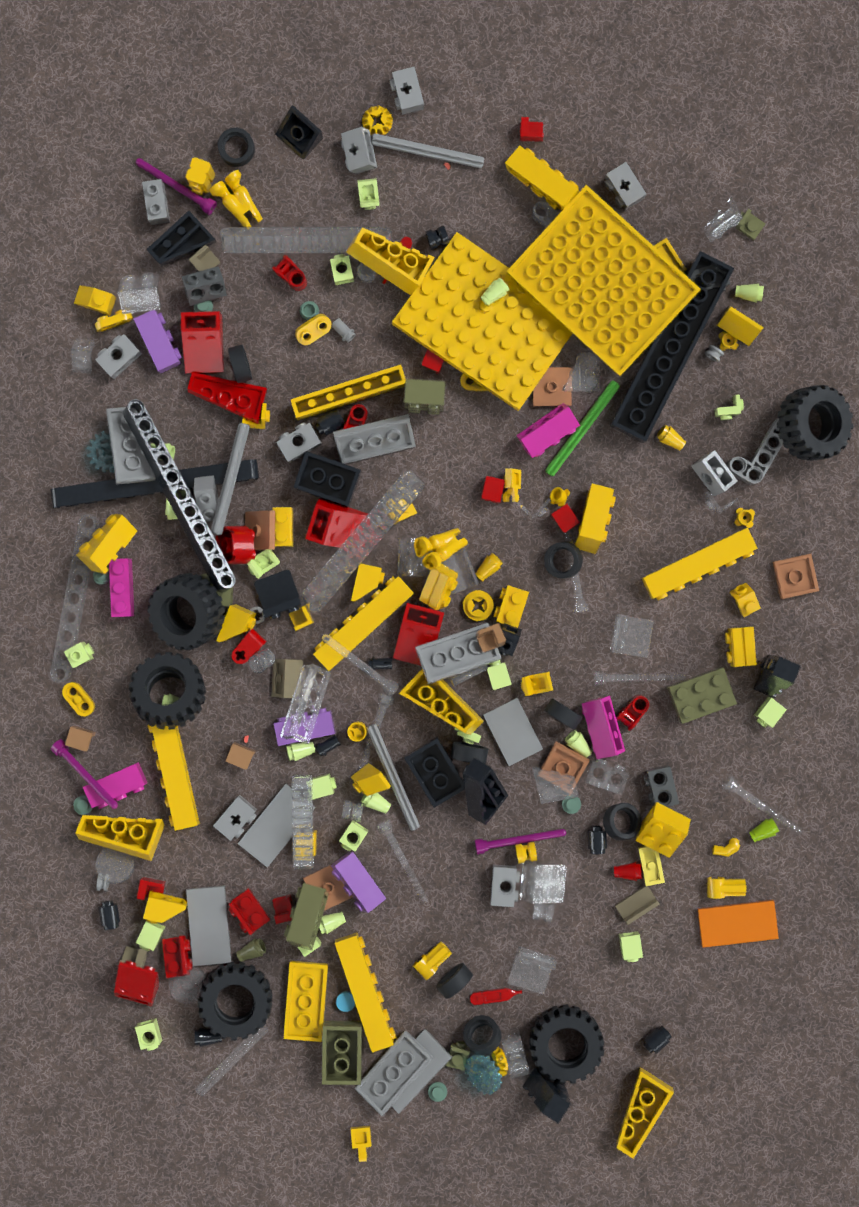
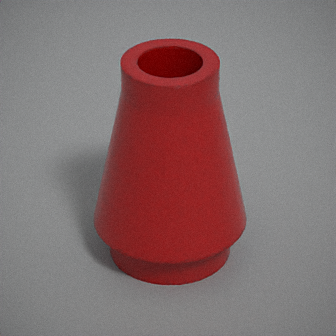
M633 862L614 866V878L633 881L642 879L641 864Z

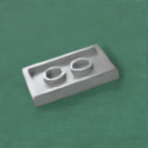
M518 698L483 714L508 766L543 750Z

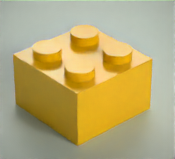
M656 802L643 819L635 841L670 858L688 835L691 819Z

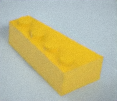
M519 145L505 162L507 170L525 186L528 187L530 184L531 190L540 198L544 196L545 200L550 204L549 206L554 210L559 208L562 211L579 193V187L572 180L567 181L559 170H552L544 159L539 160L529 148L524 149Z

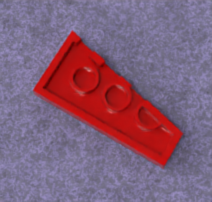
M192 372L187 388L188 393L259 424L262 405L267 394L266 387L237 383V381Z

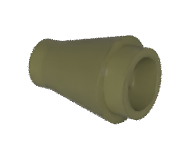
M253 939L241 950L237 951L236 954L239 961L243 962L263 956L266 953V946L262 939Z

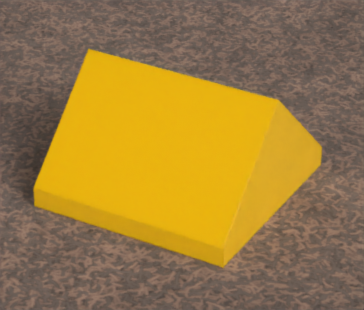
M728 306L717 325L748 346L751 345L764 328L731 306Z

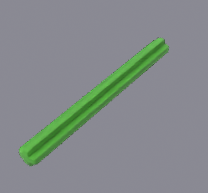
M611 381L580 422V426L576 428V431L572 433L546 468L545 472L550 476L556 474L620 388L617 382Z

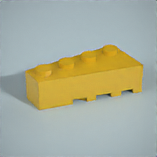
M365 228L358 232L346 253L409 295L420 286L435 258L431 255L425 256L420 254V251L414 248L411 250L403 247L397 241H388L386 237Z
M423 669L399 693L466 734L471 735L484 722L444 680L428 684Z
M82 815L76 835L79 840L152 861L164 829V823L162 819L108 818V816Z
M641 1067L616 1142L617 1149L632 1159L674 1094L671 1086Z

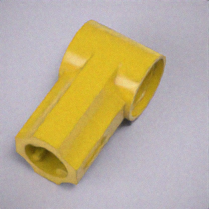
M708 877V898L721 899L725 898V896H746L745 879H725L723 877L712 879V877Z
M440 941L426 955H422V959L419 962L416 961L413 967L425 980H428L438 970V967L452 955V952Z

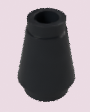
M199 1028V1030H195V1046L200 1045V1047L222 1042L220 1034L216 1033L214 1035L210 1032V1029Z

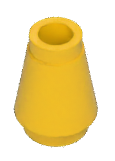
M664 425L656 436L659 442L679 451L686 444V441L671 426Z
M491 553L486 556L475 575L484 581L501 569L500 566L503 562L495 554Z

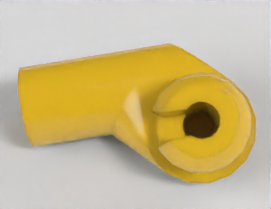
M731 838L729 844L725 847L713 845L712 854L726 857L731 856L740 849L739 840Z

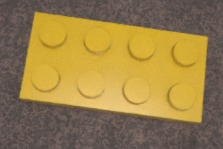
M290 961L283 1039L322 1042L328 964Z

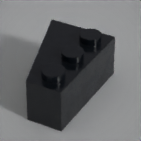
M187 211L146 250L160 266H164L200 250L204 245L209 246L216 243V239L190 211Z
M768 655L767 658L764 657L760 664L762 670L754 690L775 698L777 693H782L781 689L786 690L794 684L801 665L780 656Z
M473 758L462 772L468 815L486 825L508 797V794L492 767Z
M534 1067L522 1087L529 1091V1097H535L534 1103L540 1112L559 1124L571 1105L568 1091L565 1087L566 1084L559 1083L557 1079L555 1081L548 1079L547 1075H543Z

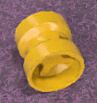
M359 721L353 722L348 727L347 733L349 738L356 742L363 740L367 734L365 724Z
M528 842L527 845H515L518 864L524 863L526 860L537 861L534 842Z

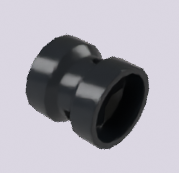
M444 225L434 231H425L431 250L436 249L439 245L445 246L449 244Z

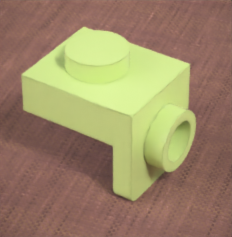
M377 178L357 180L360 207H364L366 210L375 209L376 206H379Z
M740 395L733 396V406L716 408L715 417H720L721 420H730L732 416L740 415L744 409L743 399H740Z
M263 550L256 554L255 559L250 560L247 565L250 573L260 578L265 572L278 565L280 561L272 550Z
M80 642L64 652L73 668L94 659L92 656L94 651L91 645L85 642Z
M455 728L457 735L464 737V742L472 745L474 742L479 743L481 735L476 733L469 735Z

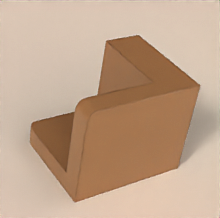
M499 623L481 629L475 635L483 653L501 647L506 642Z
M71 726L65 745L82 751H88L91 739L95 736L96 732Z
M234 742L226 762L246 770L256 751Z

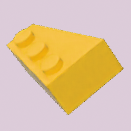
M591 484L583 510L581 525H579L578 537L574 544L579 550L596 554L601 543H605L608 531H605V527L610 524L612 516L609 510L610 507L613 508L616 499L613 496L614 489Z
M121 514L110 515L105 521L106 524L92 534L93 538L80 546L76 556L91 571L106 574L108 571L106 566L111 560L115 561L118 558L116 553L121 548H125L136 534L137 530Z

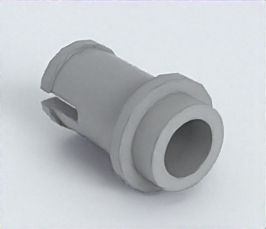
M340 318L331 325L342 337V340L347 343L356 335L354 330L350 329Z

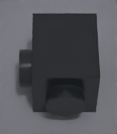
M504 623L501 630L506 642L503 646L498 647L501 655L513 656L522 629Z

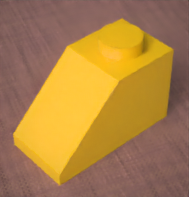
M80 285L74 304L110 316L116 297L111 293Z
M359 563L351 601L356 602L378 588L379 583L383 584L385 573L382 572V568Z
M237 604L230 605L216 641H227L253 629L256 623V613Z
M369 763L351 776L354 781L352 784L354 789L366 796L391 787L381 771Z
M150 891L143 919L154 924L158 922L163 923L186 910L187 900Z

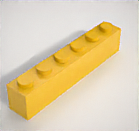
M398 365L290 400L297 420H301L405 387L406 378L402 366Z
M745 528L641 579L651 599L656 598L658 601L668 596L667 592L671 590L677 592L685 588L684 584L689 581L693 584L702 580L701 576L706 573L710 576L720 571L718 567L723 565L729 567L737 563L736 559L741 556L745 559L754 555L753 551L758 548L749 529Z
M399 576L397 578L391 577L385 583L387 587L382 592L378 589L371 596L373 600L369 604L364 602L357 609L358 614L354 617L350 615L342 622L344 626L340 630L336 628L328 635L330 639L326 643L322 641L314 648L316 652L313 655L328 671L414 594Z
M148 725L149 732L153 733L154 740H152L154 752L157 751L159 758L156 759L157 768L161 770L163 778H160L162 789H166L165 804L167 808L170 807L171 827L174 826L175 831L198 826L200 822L178 725H175V729L169 730L168 726H165L163 730L158 729L156 725L153 727Z
M356 932L336 939L335 946L372 1053L393 1046L396 1033L393 1027H389L388 1020H390L388 1010L383 1009L382 1002H384L381 990L377 991L375 984H378L375 973L370 971L369 966L372 964L369 955L364 953L365 942L363 937H359Z

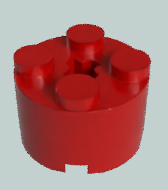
M224 526L222 534L216 535L215 540L228 565L247 564L256 557L254 549L255 532L253 529H249L247 526Z

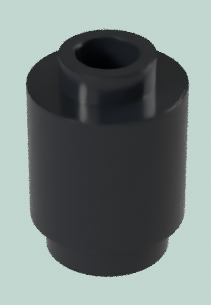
M338 410L330 411L317 419L318 424H316V427L321 435L325 433L328 436L341 428L345 421Z
M591 826V829L587 830L590 854H605V849H607V833L603 826Z
M113 900L102 902V906L98 907L101 926L104 927V930L118 928L120 916L117 903H113Z
M662 1025L659 1028L656 1027L644 1038L646 1043L643 1045L650 1053L655 1052L657 1054L670 1043L669 1040L672 1036Z

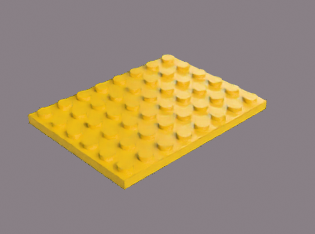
M587 185L506 271L618 376H621L701 290Z
M456 232L427 272L420 286L412 293L396 315L392 325L519 411L573 333L506 272L509 269L506 265ZM501 278L509 287L507 295L487 306L480 297L494 279Z

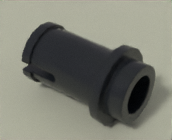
M372 656V658L368 659L369 670H391L392 657L375 658Z
M333 735L321 744L319 742L316 749L320 756H327L326 753L341 746L336 735Z

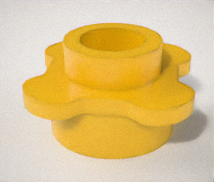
M725 332L719 334L721 340L719 348L722 351L726 349L736 350L738 348L737 338Z
M560 487L554 488L550 493V503L552 505L558 504L560 507L564 506L570 491L568 489L563 490Z
M738 508L736 510L737 519L734 521L735 525L751 528L754 524L755 511L753 509L744 510L743 508Z

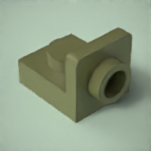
M748 209L745 213L742 211L735 220L738 222L735 228L754 241L765 226V223L752 215V210Z
M451 1042L449 1054L452 1058L446 1066L464 1071L468 1055H470V1049L465 1042Z

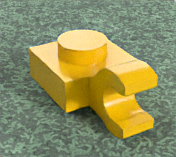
M505 469V488L508 489L503 494V502H509L511 495L512 502H518V489H521V470Z
M370 1126L351 1127L352 1149L358 1148L359 1162L367 1161L366 1147L372 1146Z

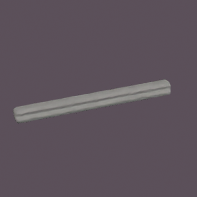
M373 134L371 143L375 146L476 168L483 167L484 158L481 156L380 134Z
M239 423L212 524L211 533L221 535L223 532L250 426L245 423Z
M376 724L369 725L367 731L411 831L416 830L420 827L379 729Z

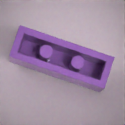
M153 309L134 318L158 372L163 373L180 365L179 359L182 358L178 347L174 348L172 345L174 338L170 330L166 331L163 324L166 321L162 313L158 314Z
M326 708L317 709L315 714L308 715L307 712L296 714L297 718L289 719V716L277 718L278 722L273 723L278 746L336 733L331 710L327 711Z
M353 852L346 853L331 865L333 868L332 874L338 881L341 880L345 885L343 886L344 891L348 896H353L355 899L354 904L360 912L369 913L386 899Z

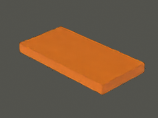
M774 900L697 908L701 945L703 948L779 939Z

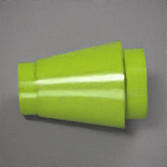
M766 818L749 833L753 841L756 842L776 836L779 829L773 818Z

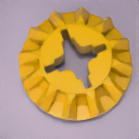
M380 105L371 106L365 111L362 118V125L370 130L371 136L373 134H387L393 124L390 112L387 108H383ZM381 116L382 124L377 123L373 126L374 120L372 117L378 118Z
M481 590L470 592L463 601L465 614L475 621H482L488 618L494 608L491 596ZM472 599L477 602L485 600L482 604L484 612L479 609L472 612L475 606Z
M498 1046L491 1056L497 1073L503 1077L507 1075L508 1063L504 1051Z

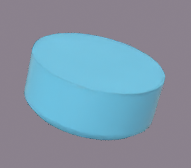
M344 991L337 996L336 1005L339 1010L348 1012L354 1008L355 1001L351 992Z

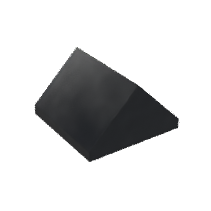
M293 105L275 134L303 160L323 139L322 131Z

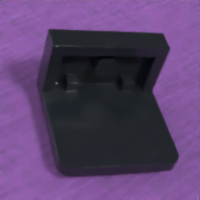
M289 570L259 579L254 583L263 607L264 618L270 617V620L281 616V612L288 610V613L299 610L298 606L302 605Z

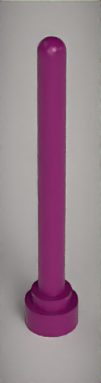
M141 158L136 159L137 166L199 204L202 211L207 215L212 214L217 206L216 201L211 198H202Z
M62 739L56 741L52 745L51 751L56 756L63 757L112 809H116L118 803L68 752L69 749Z
M558 829L492 841L483 840L482 838L475 839L477 855L485 854V851L491 848L563 837L566 835V830Z

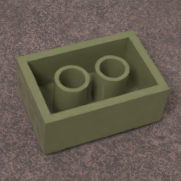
M406 379L405 409L413 414H420V410L428 411L430 415H439V412H443L445 381Z
M723 667L666 686L678 720L682 724L737 704Z
M303 883V886L298 888L296 894L298 902L296 906H293L290 914L292 922L291 925H287L284 934L286 941L290 945L313 950L329 896L326 889Z
M324 1021L322 1084L361 1085L362 1022Z

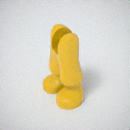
M235 170L225 178L226 184L232 189L234 194H230L223 181L213 185L209 192L213 196L221 197L225 208L235 216L246 230H249L252 226L244 216L247 211H250L252 217L258 223L263 218L246 187L240 185L241 173L239 170Z
M455 528L432 535L428 539L424 536L416 538L414 549L419 558L426 555L422 560L423 565L430 570H435L440 567L441 562L446 561L454 553L464 548L468 541L466 538L457 540L456 536L461 531Z

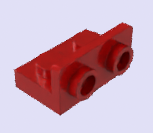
M249 888L229 902L230 907L228 909L233 917L237 916L241 922L239 923L241 929L245 933L248 932L249 935H252L254 931L271 920Z
M184 935L162 939L166 978L190 975V970L193 969L192 960L188 958V951L191 949L190 940L186 939Z

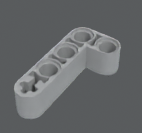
M779 418L772 423L750 462L742 457H734L728 461L727 467L735 477L749 485L759 483L763 479L783 445V440L776 433L779 431V428H777ZM769 438L776 440V447L773 448L768 444ZM760 454L766 456L767 462L765 464L759 462ZM734 461L740 463L741 468L739 471L733 469L732 463ZM750 471L756 472L757 479L755 481L749 478Z

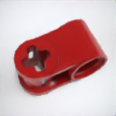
M287 255L283 256V259L276 267L273 266L271 268L294 290L301 291L307 286V279L304 273ZM296 277L303 278L300 284H294L293 280Z
M356 404L351 408L343 430L365 425L368 411L363 405ZM358 408L364 410V416L360 419L354 417V412Z
M251 629L233 650V661L237 664L248 662L267 641L254 629ZM237 651H239V652L244 651V652H245V654H244L245 659H244V660H243V659H239V660L237 659V657H238Z
M635 695L617 714V721H621L628 727L627 730L631 731L648 710L649 701L643 695ZM638 699L645 701V705L641 709L635 707V702Z

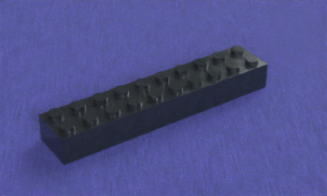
M699 251L686 276L690 279L695 269L713 265L727 272L725 277L720 272L715 273L711 269H706L694 280V283L701 289L700 293L702 296L698 293L652 342L610 424V427L642 443L647 441L735 269L702 251ZM703 274H709L712 282H705ZM714 282L721 283L719 288L708 291L704 288L711 286Z

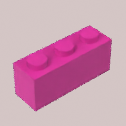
M562 403L516 436L527 454L534 458L542 455L549 446L558 444L565 435L574 433L580 424L570 408Z
M132 559L111 560L109 562L111 617L134 616Z
M610 696L582 703V713L587 722V730L592 740L596 758L616 756L625 752Z
M139 762L97 780L116 801L126 798V793L132 790L134 794L143 790V785L148 783ZM89 784L83 787L92 808L98 806L101 809L108 806Z

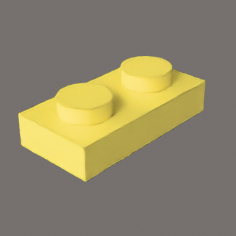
M647 846L638 847L645 886L665 883L659 852Z

